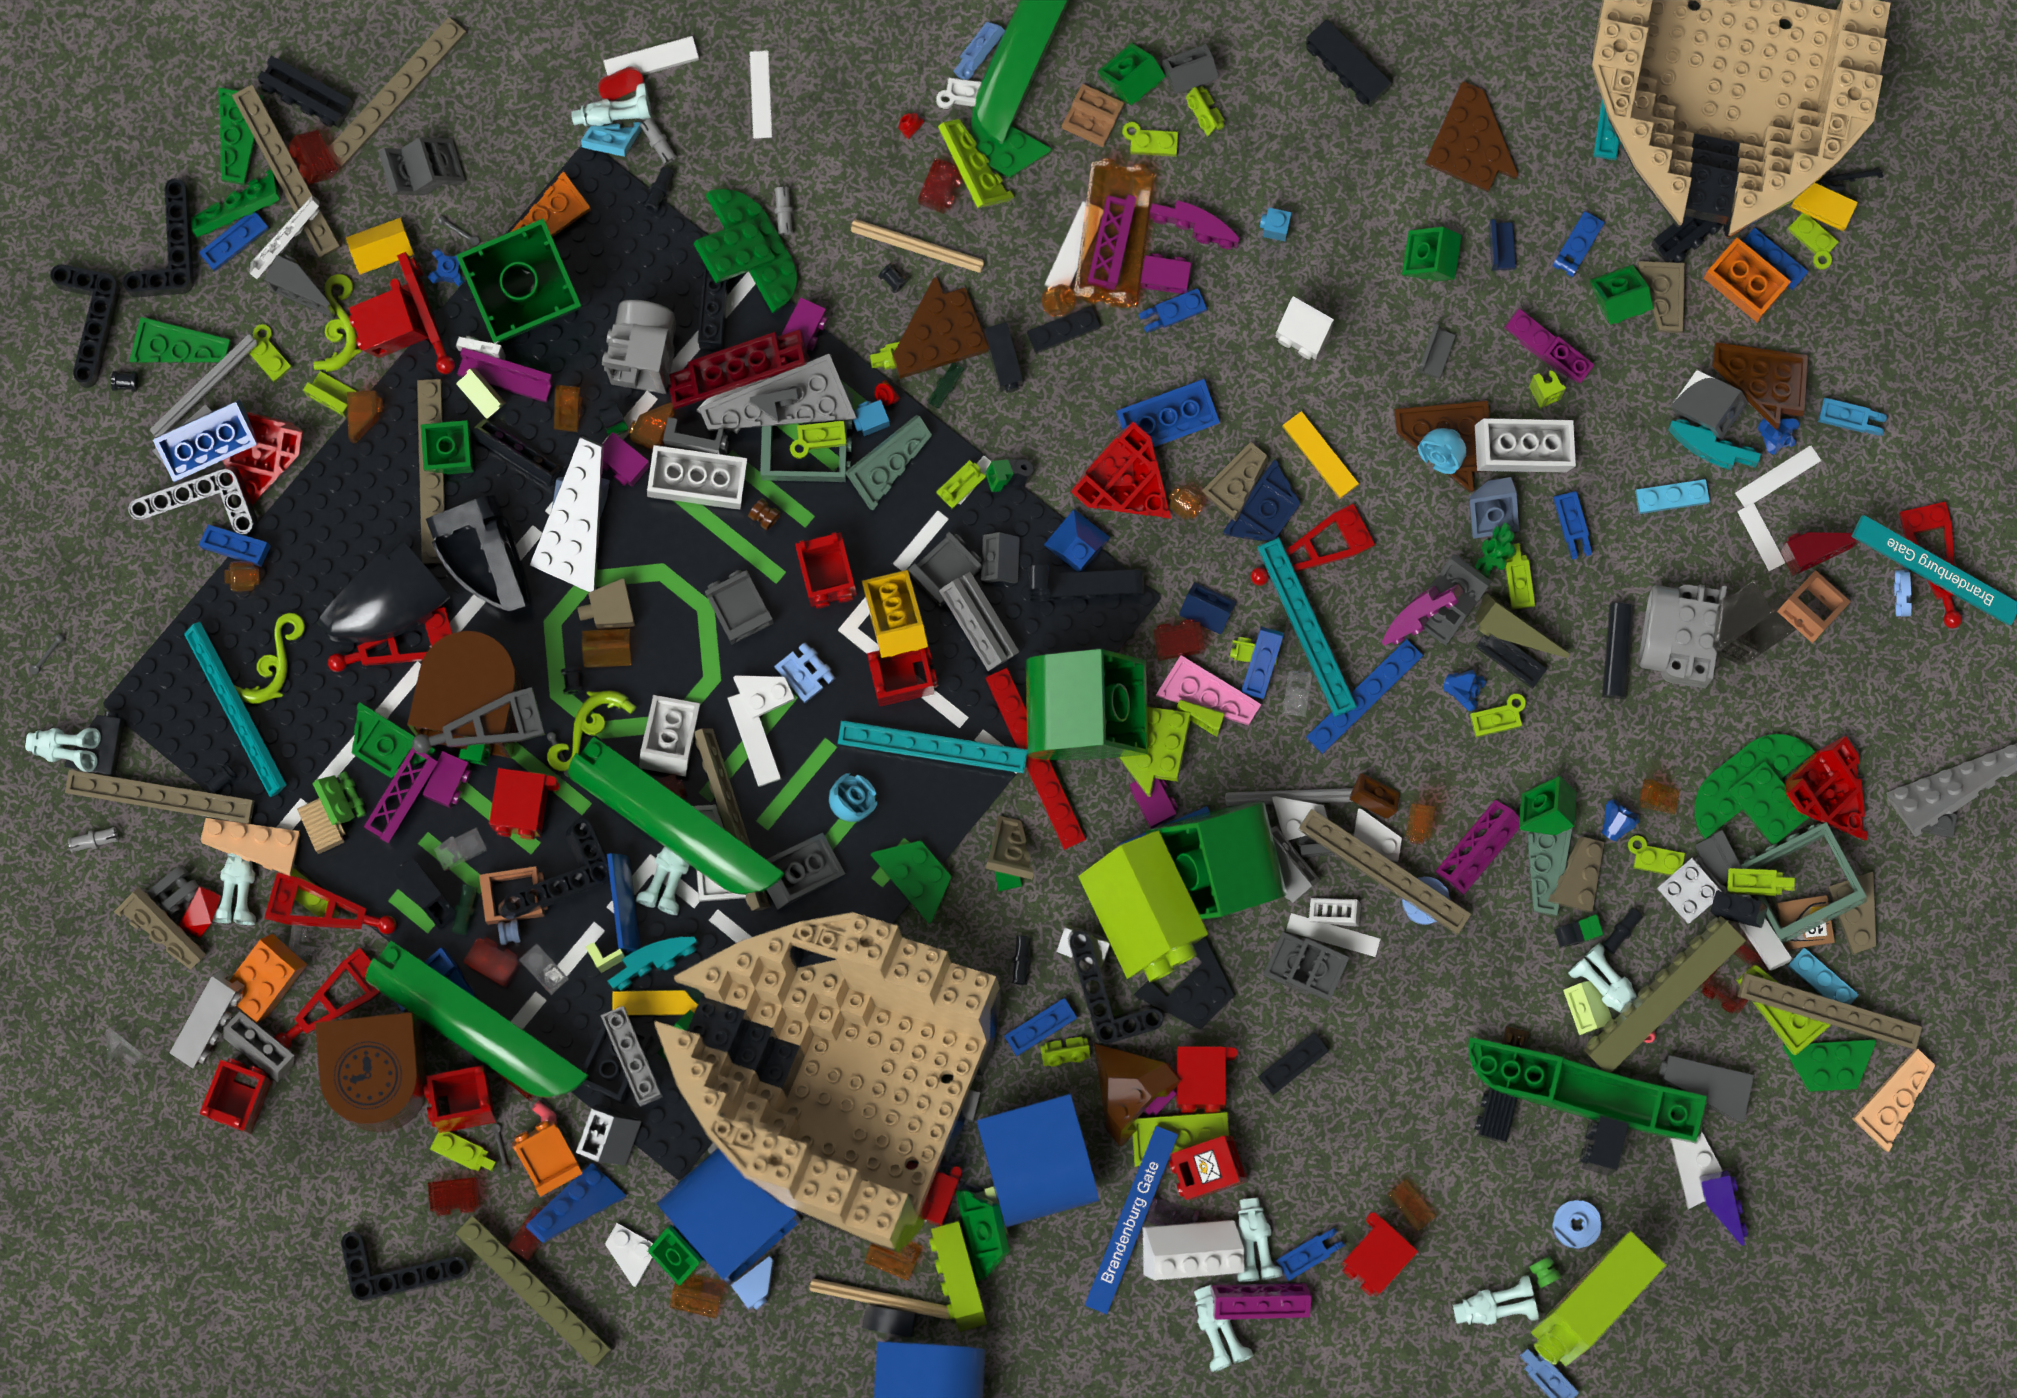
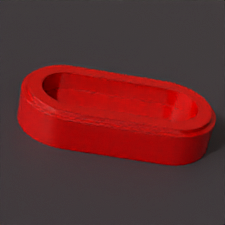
M626 67L606 76L598 84L599 94L603 99L612 101L636 90L637 85L643 83L642 74L636 67Z

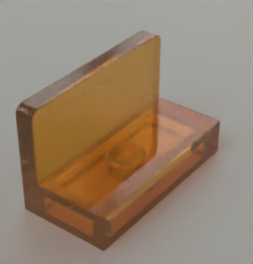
M630 629L583 631L582 652L584 667L631 665Z
M1406 1179L1386 1194L1416 1233L1436 1218Z
M910 1242L903 1247L901 1252H896L871 1243L864 1263L909 1281L922 1246Z
M693 1275L681 1286H678L675 1282L670 1308L716 1319L725 1282Z

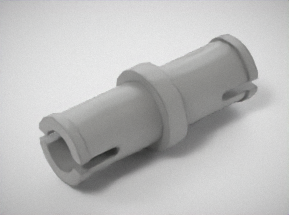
M649 118L640 124V127L650 140L649 145L651 148H655L664 165L677 158L666 141V135L660 132L653 118Z
M777 187L774 189L776 196V209H774L778 220V235H783V233L784 235L793 234L791 220L793 208L790 207L789 187H784V189L783 187Z
M115 827L97 832L91 830L88 831V834L68 838L69 847L72 846L70 851L74 853L75 851L87 848L97 849L100 845L118 842V833H115L117 830Z

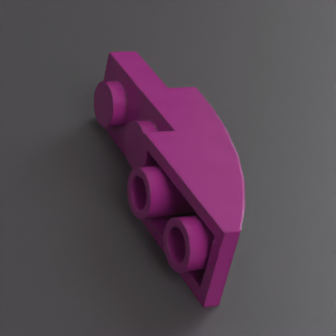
M1179 200L1176 201L1175 209L1152 203L1149 218L1153 219L1155 223L1166 225L1167 222L1176 224V227L1182 230L1193 228L1192 238H1196V241L1202 244L1213 242L1219 244V247L1231 250L1232 247L1238 248L1239 237L1231 228L1211 213Z
M1520 308L1515 311L1503 327L1520 340L1519 343L1579 384L1582 383L1594 366L1592 362L1563 339L1552 335Z
M1460 584L1439 593L1436 586H1433L1417 596L1392 622L1382 640V644L1385 646L1392 642L1393 645H1396L1405 639V635L1412 633L1414 636L1425 629L1424 625L1429 621V617L1437 614L1440 611L1439 608L1443 606L1450 608L1459 602L1458 598L1464 592Z

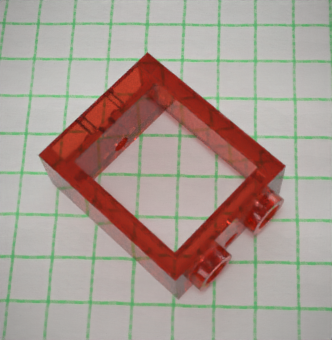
M1744 944L1733 953L1751 967L1757 965L1768 973L1769 969L1760 955ZM1716 969L1699 986L1702 989L1701 993L1710 1000L1717 999L1722 1003L1721 1007L1731 1014L1733 1012L1738 1014L1748 1000L1741 998L1736 1003L1708 984L1718 970Z

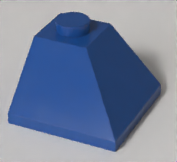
M1073 509L1044 546L1074 570L1083 572L1110 540V537Z

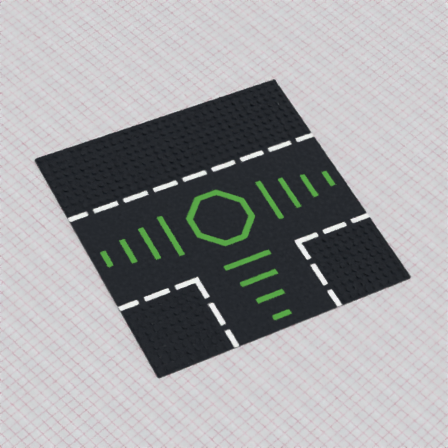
M581 145L505 234L510 233L519 221L525 218L533 205L538 203L550 186L552 187L564 171L591 208L588 213L552 237L582 309L498 344L501 345L506 355L505 361L551 374L554 383L547 403L491 386L506 404L487 419L562 466L563 468L558 478L565 477L580 437H586L601 445L609 437L598 412L600 409L608 408L614 403H617L629 431L618 435V437L649 461L650 467L653 446L665 447L663 438L668 417L678 420L681 429L680 434L716 440L718 430L708 431L702 414L696 410L706 399L677 409L673 408L669 389L671 388L670 377L667 392L662 394L612 385L607 372L604 371L605 366L602 365L604 352H608V331L613 328L618 306L624 300L653 302L669 308L674 313L676 328L673 338L674 357L670 374L688 368L689 361L721 350L699 349L697 342L704 262L695 248L694 242L707 235L664 200L661 201L656 213L647 211L644 208V203L651 192L650 189L603 152L583 148ZM749 271L729 278L723 350L773 332L778 337L781 336L796 306L788 301L780 310L772 313ZM465 280L434 316L444 343L447 356L454 360V370L449 374H442L437 370L436 362L438 357L429 338L408 346L262 516L255 528L246 535L267 542L271 546L262 566L227 557L105 699L103 705L110 712L119 713L118 718L125 719L124 724L208 793L213 792L205 782L221 770V766L225 767L228 764L236 773L234 781L230 780L216 794L254 800L251 824L299 831L300 838L294 860L296 866L325 890L366 908L365 915L377 918L386 915L392 916L397 923L393 933L383 934L379 931L378 927H370L388 942H394L422 962H425L438 949L445 948L479 1001L581 1070L604 1023L601 1015L613 1010V992L615 991L608 980L627 967L621 961L601 973L586 949L587 945L594 942L604 958L619 950L610 877L597 889L548 906V909L544 910L545 916L518 920L521 942L515 943L510 941L506 945H501L498 923L488 925L485 922L479 875L536 866L539 872H543L545 881L578 869V864L566 838V831L575 820L580 818L588 820L593 827L607 863V854L611 853L625 855L630 858L641 948L658 941L679 937H695L698 945L695 946L696 950L687 957L682 955L676 959L677 964L671 969L659 971L655 964L650 966L652 970L643 977L638 975L631 980L632 984L623 991H682L674 979L677 974L740 941L797 922L857 913L893 925L910 902L870 854L922 841L942 865L1012 781L1017 772L838 744L841 721L1017 748L985 677L1007 668L1027 710L1026 659L1040 655L1096 649L1117 653L1158 604L1160 596L1144 583V595L1137 597L1030 601L1028 566L1048 565L1049 574L1077 572L1044 546L1064 519L1023 486L1004 485L1001 491L992 492L987 477L952 509L936 491L969 460L973 464L976 463L985 476L991 461L875 368H872L870 364L826 329H819L816 335L818 338L817 344L813 351L809 350L807 353L810 357L808 362L830 354L842 385H848L849 393H853V411L858 409L857 406L864 402H876L875 388L884 380L892 386L900 397V400L895 404L883 405L890 422L889 427L864 436L862 430L857 432L852 420V429H848L847 438L852 439L851 452H847V461H851V467L916 415L920 416L932 434L917 455L910 459L905 466L906 469L900 476L896 477L890 485L891 488L886 495H882L874 510L869 509L847 475L846 482L762 480L760 476L762 427L741 428L738 434L729 429H724L729 441L727 456L747 458L740 510L647 497L650 467L633 487L628 483L625 486L614 478L616 474L612 470L608 469L605 471L603 469L601 478L610 480L607 500L600 517L595 584L596 589L620 579L625 580L635 622L633 627L599 629L595 625L594 618L580 621L577 607L591 604L589 592L530 566L552 510L556 481L552 486H547L472 438L474 472L444 474L445 511L484 496L495 495L502 516L496 519L504 517L508 519L522 564L530 604L513 611L501 609L481 600L454 579L443 564L425 566L450 597L438 609L445 607L452 633L461 631L480 632L494 638L505 648L521 675L524 689L531 687L533 689L545 735L515 742L512 759L490 755L488 766L469 763L471 766L470 770H472L471 776L467 783L463 782L460 789L462 792L461 798L457 805L453 804L452 809L423 796V792L432 775L431 772L391 840L387 843L380 839L378 835L364 828L365 823L392 779L352 754L355 736L354 729L358 712L357 705L359 702L416 737L407 724L422 661L363 666L362 662L358 661L346 665L345 669L340 672H334L328 666L329 657L335 653L345 656L359 652L357 646L363 643L332 641L321 631L317 621L337 595L379 554H384L388 559L386 554L402 541L422 562L417 380L441 379L443 422L468 420L472 433L474 427L486 418L456 384L463 378L457 374L462 361L461 352L456 346L458 338L470 336L479 341L493 343L469 284ZM827 422L773 426L771 471L839 472V447L810 449L807 456L801 459L793 457L790 451L792 442L798 440V425ZM802 445L795 447L797 453H802L804 450ZM761 498L768 502L770 508H776L781 512L778 520L768 531L761 527L760 522L753 521L748 517L753 506ZM833 532H841L855 585L856 596H852L853 599L848 602L839 603V600L829 602L830 605L824 608L817 609L816 606L811 607L795 544L802 540L808 541L832 535ZM948 532L953 536L955 534L959 535L966 543L964 547L969 552L974 551L981 560L983 535L1000 532L1019 537L1017 583L1005 581L982 582L981 571L974 576V579L1016 645L1019 653L988 671L947 603L940 608L910 576L924 626L927 645L931 653L932 664L929 665V669L935 670L938 687H934L933 695L879 707L867 653L879 651L862 581L908 570L914 563L917 565L946 538ZM1101 549L1083 572L1127 569ZM747 570L774 624L731 645L705 591L708 590L710 584L720 580L722 583L730 579L729 575L733 572ZM295 613L304 620L305 632L298 639L287 640L285 635L293 633L295 627L292 623H285L281 629L287 657L286 679L282 688L278 691L283 696L254 704L242 701L286 783V786L275 796L270 797L184 635L194 623L201 622L233 685L242 689H253L259 686L260 690L267 687L276 675V667L271 666L269 670L273 672V676H261L257 671V663L264 655L277 657L275 626L278 618L283 614ZM425 623L395 637L399 654L428 652L431 648ZM388 641L366 651L368 657L392 655ZM806 642L810 648H814L817 651V656L824 665L828 664L831 668L830 672L836 679L828 684L824 678H821L818 682L823 689L806 703L791 688L796 700L759 716L781 780L758 787L728 701L729 697L740 694L733 677H782L774 666L791 652H794L800 658L804 654L800 651L799 647ZM810 661L804 665L811 674L817 671ZM922 661L913 663L917 684L927 683ZM581 667L580 678L581 686L584 687L583 693L574 695L563 694L565 684L564 675L561 674L562 669ZM587 692H619L627 696L628 701L636 706L632 714L623 708L619 709L617 706L608 708V704H601L588 714L586 722H593L591 714H600L605 720V728L594 737L639 768L640 753L653 695L700 703L695 731L701 728L713 729L752 850L764 859H768L823 833L845 875L779 910L766 889L770 908L752 911L746 902V898L699 902L697 870L690 865L687 873L681 875L675 891V902L680 908L678 915L665 913L658 908L659 901L663 896L669 879V872L666 873L659 890L656 906L654 908L644 906L638 903L636 898L640 892L646 891L650 886L657 869L655 859L664 846L569 777H566L564 771L553 769L547 760V753L553 746L552 742L547 739V734L554 732L558 744L564 743L569 746V750L561 751L565 760L568 761L572 756L575 718L582 704L590 698ZM582 731L579 755L593 738V736L586 734L584 731ZM695 734L686 777L639 768L691 806L716 805L717 807L715 796L710 790L708 774L702 765L701 752L695 744ZM439 744L431 746L436 750L432 757L437 760L442 751L459 758L461 750L459 748ZM426 760L422 761L421 763L417 764L411 769L415 770L422 768ZM498 768L554 776L557 779L560 789L558 791L548 790L541 837H535L534 840L521 839V835L512 833L511 837H503L497 835V832L489 825ZM347 772L349 778L353 779L356 785L354 789L358 797L362 798L365 804L363 808L366 815L358 818L355 811H352L355 817L348 822L341 823L346 835L342 836L344 843L318 854L314 849L297 808L319 799L312 784L317 779L335 775L338 782L341 783L338 775ZM419 772L413 773L414 780ZM851 773L849 776L856 777L860 775L864 777L876 791L874 796L875 802L877 801L876 808L869 816L857 822L841 820L834 814L829 804V791L839 777ZM410 774L399 777L397 781L399 790L410 788L412 784ZM396 785L393 787L391 792L397 791ZM343 792L347 801L350 802L346 792ZM407 792L400 793L401 799L404 798ZM398 794L388 796L385 800L387 811L396 809L399 806ZM383 805L378 813L384 812ZM394 812L388 814L389 820L393 816ZM386 815L375 817L371 826L383 832L388 824ZM574 828L576 834L579 836L584 835L581 829ZM584 849V854L592 858L591 851ZM412 857L458 914L456 918L440 930L394 873L402 863ZM593 871V875L597 879H602L598 871ZM532 877L492 883L496 915H501L498 909L499 904L509 893L533 885ZM573 878V885L581 887L580 882ZM550 886L552 893L559 895V890L554 886ZM529 894V899L532 902H535V895ZM507 902V906L511 910H516V905L513 902ZM803 949V958L813 954H819L816 952ZM684 1015L629 1016L634 1028L653 1037L645 1056L663 1097L640 1107L631 1086L623 1103L582 1084L571 1093L591 1109L596 1104H601L642 1120L634 1145L674 1178L682 1180L713 1143L679 1090L669 1062L657 1054L662 1046V1042L654 1024L655 1021L674 1027L675 1023Z

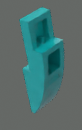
M1681 419L1672 420L1669 425V432L1685 448L1716 466L1731 470L1734 462L1756 467L1759 463L1761 454L1756 453L1755 449L1745 446L1742 449L1734 447L1733 443L1724 440L1715 442L1716 436H1714L1709 428L1703 425L1699 427L1691 426L1688 421Z
M679 937L644 946L624 957L622 961L627 967L608 980L614 991L618 989L623 991L632 984L631 980L638 975L643 977L652 970L650 966L655 964L659 971L671 969L677 964L676 959L682 955L687 957L696 950L695 946L698 945L695 937Z

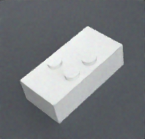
M1482 419L1475 425L1477 471L1568 472L1576 466L1573 420Z
M654 445L647 497L740 510L747 458Z

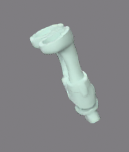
M645 83L637 85L636 95L632 99L625 101L603 99L602 101L587 104L586 108L582 105L580 110L572 111L573 124L584 123V126H602L618 119L640 118L644 120L651 118V106Z
M52 728L47 731L37 730L35 733H28L25 748L34 755L44 757L48 762L67 759L73 761L81 771L91 772L97 766V757L93 752L64 749L62 746L66 744L89 749L96 748L101 741V735L95 728H86L76 735L64 734L59 728Z
M664 847L655 859L657 869L650 886L646 891L640 892L637 895L636 901L644 906L654 908L666 873L669 872V879L663 896L659 901L658 908L665 913L678 915L680 908L675 902V891L681 875L687 873L690 865Z
M233 853L227 854L228 859L225 867L221 870L220 876L221 880L224 881L223 896L220 906L216 909L213 922L231 923L233 892L235 885H238L237 904L233 921L241 925H255L256 917L249 911L247 904L249 886L255 880L252 861L249 862L241 859L240 856Z
M1598 943L1585 955L1587 960L1585 958L1581 959L1568 971V974L1572 978L1580 976L1587 978L1602 994V1002L1607 1007H1612L1621 1013V1009L1627 1003H1632L1637 998V995L1628 978H1621L1611 968L1604 957V946ZM1589 962L1595 964L1610 981V985L1594 971Z
M1259 1198L1240 1200L1241 1211H1238L1239 1223L1237 1230L1242 1240L1245 1261L1244 1273H1238V1281L1250 1282L1259 1280L1255 1263L1254 1242H1257L1262 1280L1283 1276L1281 1267L1275 1266L1271 1261L1268 1246L1271 1226L1266 1221L1263 1208H1260Z
M1529 1275L1521 1277L1519 1284L1513 1288L1493 1293L1486 1289L1479 1291L1477 1295L1468 1298L1467 1301L1463 1299V1303L1454 1304L1453 1309L1457 1324L1468 1322V1324H1471V1322L1484 1323L1486 1325L1495 1324L1497 1318L1514 1314H1524L1532 1321L1538 1320L1539 1317L1534 1298L1515 1304L1497 1306V1303L1510 1299L1534 1296Z
M1211 1285L1194 1291L1197 1299L1195 1304L1198 1309L1199 1327L1202 1331L1206 1330L1214 1350V1359L1210 1362L1209 1366L1211 1371L1216 1372L1232 1364L1223 1346L1218 1328H1221L1227 1340L1234 1363H1239L1253 1357L1252 1350L1242 1346L1238 1341L1230 1322L1231 1319H1214V1299L1211 1294Z

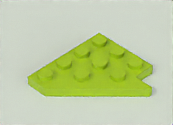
M1147 707L1148 755L1118 757L1148 797L1152 795L1155 778L1178 782L1191 719L1189 712Z

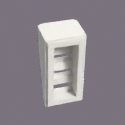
M1311 898L1309 922L1359 926L1361 903L1356 899ZM1319 904L1323 905L1322 917H1318ZM1329 905L1332 906V915H1331V917H1328V906H1329ZM1338 906L1342 907L1341 917H1338ZM1348 907L1352 908L1351 918H1348Z

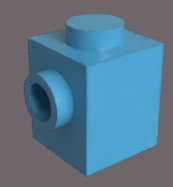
M1268 208L1267 215L1262 214L1260 228H1264L1263 237L1286 241L1291 212Z
M881 400L873 403L870 401L864 402L857 406L858 409L854 410L857 418L853 420L857 432L862 430L864 436L890 426Z

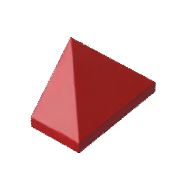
M199 885L178 926L183 931L200 938L213 921L221 895Z

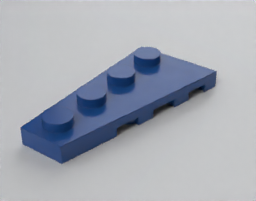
M591 1163L582 1172L583 1174L577 1176L529 1221L526 1227L542 1243H545L569 1230L570 1227L577 1223L584 1222L590 1216L608 1209L609 1206L616 1202L619 1203L625 1199L626 1195Z

